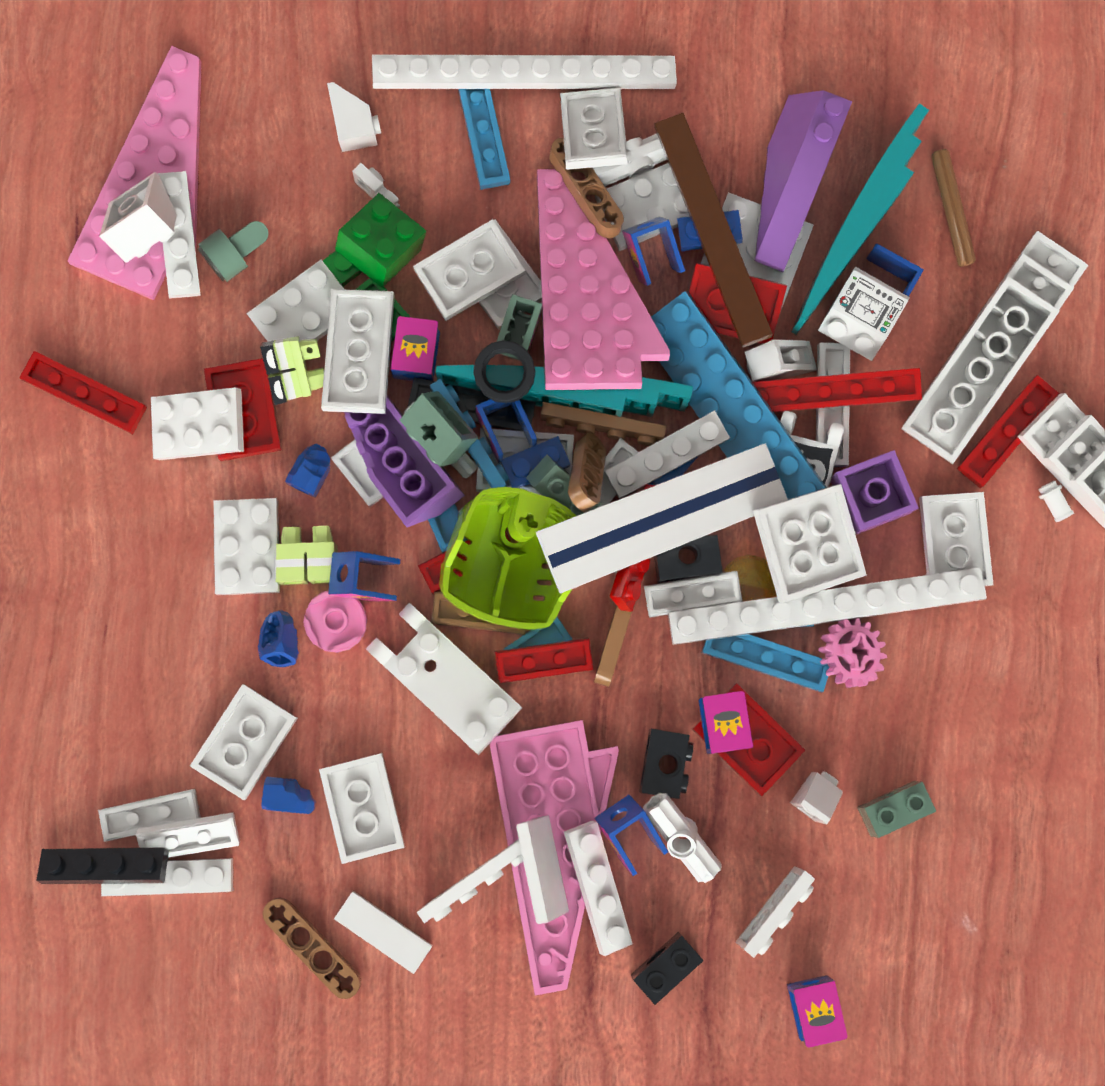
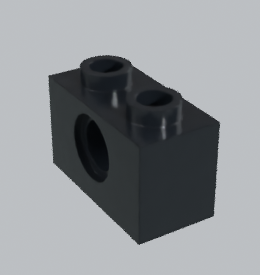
M708 534L654 556L657 583L723 573L718 535L709 536ZM681 549H690L694 553L695 561L692 564L681 562L679 559V551Z
M649 729L639 792L652 795L667 793L670 798L680 799V793H686L689 775L684 774L685 761L691 762L694 743L689 742L690 735ZM664 755L672 756L676 762L675 769L669 774L663 773L659 768V761Z
M677 932L631 974V977L652 1003L656 1005L704 960L684 937Z

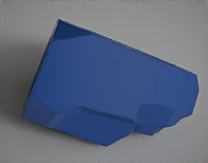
M318 444L308 446L298 456L285 480L286 484L316 498L330 471V457L326 449Z
M283 610L270 613L265 618L260 629L258 643L259 658L271 666L288 667L295 665L298 659L297 629L294 628V620L291 615Z
M266 777L263 787L262 809L311 814L315 810L316 801L313 799L310 790L302 788L297 779Z

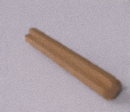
M947 149L938 150L932 154L931 158L957 263L960 267L972 265L976 258L950 153Z

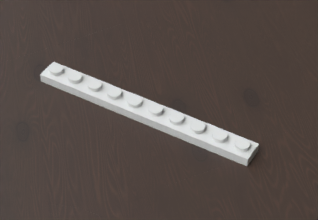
M372 55L373 89H675L677 84L675 56Z
M979 567L821 590L785 603H779L777 597L669 612L668 619L672 644L677 645L845 619L849 620L987 599L982 569Z

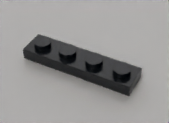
M414 377L408 407L422 393L432 392L430 385L435 381ZM451 385L460 399L456 403L460 411L463 413L467 410L476 424H480L476 417V405L490 400V398L485 396L482 391ZM519 399L532 425L536 402ZM511 405L486 415L491 427L523 431Z
M165 848L42 849L36 881L41 884L164 883L169 851Z

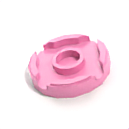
M324 591L314 597L309 603L303 623L306 634L314 645L324 651L338 653L350 650L360 642L366 632L368 619L365 608L359 599L329 595L328 591Z

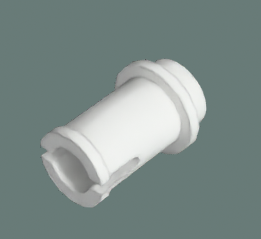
M1052 481L1038 489L1040 492L1038 497L1044 499L1055 518V522H1059L1068 518L1074 512L1060 490L1062 488L1061 484L1057 485L1056 481Z

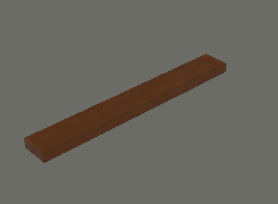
M684 113L654 123V128L742 348L771 338L773 333Z

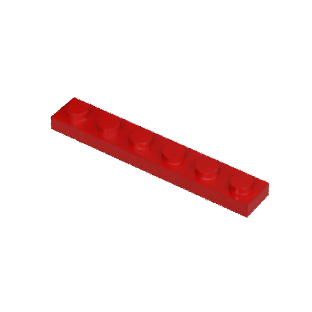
M920 368L752 382L773 412L923 400Z

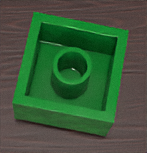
M378 193L339 229L335 250L383 288L421 251L426 230L382 194Z

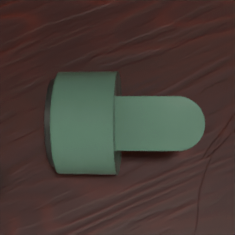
M252 221L229 238L218 229L200 242L197 249L221 281L225 280L228 282L248 267L243 258L267 240L268 229L262 222Z

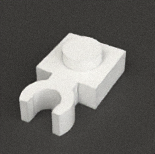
M362 163L352 171L355 183L372 199L380 193L395 206L400 207L397 203L399 201L398 197L384 187V179L378 171L372 167L367 169Z

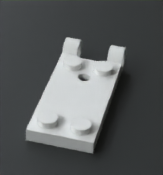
M408 603L399 615L418 634L397 656L377 637L366 650L479 755L516 716L522 707L413 605ZM429 660L436 662V669L432 672L425 670V664Z

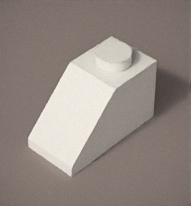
M334 82L327 83L342 152L378 145L376 134H381L378 115L372 116L370 106L339 85Z
M772 340L745 351L747 369L752 381L779 380L817 370L810 341Z
M823 771L821 774L811 772L790 803L815 822L828 824L843 791L836 787L839 781L827 772Z

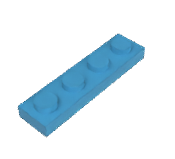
M458 89L480 190L509 185L510 176L490 89Z
M439 379L430 385L431 391H439L471 429L476 427L468 411L466 410L462 413L456 403L460 399L451 384L445 387L442 380ZM484 437L477 439L470 446L468 452L491 488L507 487L505 482L509 480V477L501 464L494 465L488 456L493 452Z
M750 634L705 640L701 652L821 693L824 692L828 679L825 673L829 666L828 664H820L822 658Z

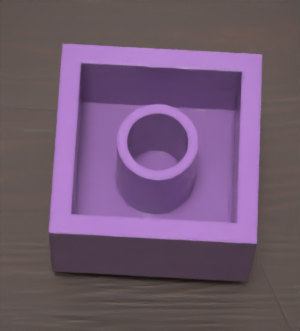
M895 450L838 471L831 477L830 482L832 486L842 485L855 535L909 515L919 509Z

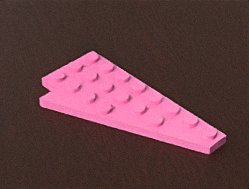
M171 46L68 259L69 264L152 300H155L166 276L163 242L158 241L152 245L144 256L140 258L135 256L128 262H125L99 235L108 204L154 172L186 171L196 251L201 60L199 57Z
M537 169L545 390L641 389V361H669L670 350L607 238L600 236L596 232L595 226L589 222L564 184L562 175L555 169Z
M583 720L496 736L490 743L508 846L518 840L517 824L549 815L569 912L547 923L537 924L524 862L516 867L512 865L535 995L566 990L568 987L585 903L564 831L590 821H595L594 818L606 810L619 752L618 746L588 751Z

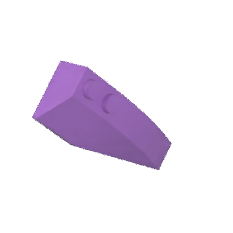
M824 90L788 96L767 147V163L764 173V189L761 199V215L754 261L784 272L852 101Z
M388 395L386 414L344 412L348 426L351 428L356 440L358 451L362 455L367 467L366 470L369 478L406 527L441 515L465 496L444 467H439V465L433 463L427 457L426 450L420 443L407 434V428L400 421L403 414Z

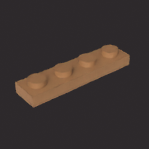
M543 402L541 420L546 421L547 426L554 428H564V425L577 427L576 431L584 434H595V431L605 432L608 438L615 440L620 438L625 440L626 437L638 439L637 443L651 446L664 439L666 431L665 425Z

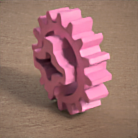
M859 618L838 621V624L829 626L830 634L822 635L821 639L826 643V646L820 647L818 651L825 653L826 658L822 659L820 664H828L829 669L825 674L827 676L835 674L836 684L845 683L846 688L866 686L868 682L878 679L875 672L884 671V666L879 662L881 659L887 658V655L880 653V648L886 644L885 642L877 641L876 638L880 634L878 630L869 631L871 623L861 624Z

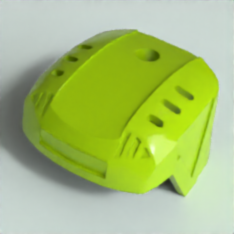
M498 487L483 490L474 499L469 501L458 514V520L448 543L444 561L441 564L439 587L443 596L462 611L493 624L526 630L542 629L551 626L571 590L559 593L550 569L542 568V564L548 563L536 532L577 515L552 498L521 488ZM507 528L510 536L518 541V543H511L506 539L505 531ZM464 537L471 541V545L463 541ZM457 553H460L461 555L466 557V561H463L462 559L457 557ZM453 569L459 571L462 574V577L456 575L453 572ZM537 581H550L551 585H539ZM533 596H542L544 600H534Z

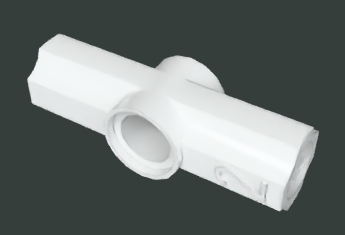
M654 134L643 140L637 137L626 141L628 164L592 167L603 185L606 187L628 176L630 178L636 177L652 170L654 165L667 160L658 135Z
M658 793L651 797L643 806V810L666 840L669 853L673 857L681 859L698 882L706 883L714 879L715 875L721 871L722 864L699 836L696 823L682 814L667 793Z

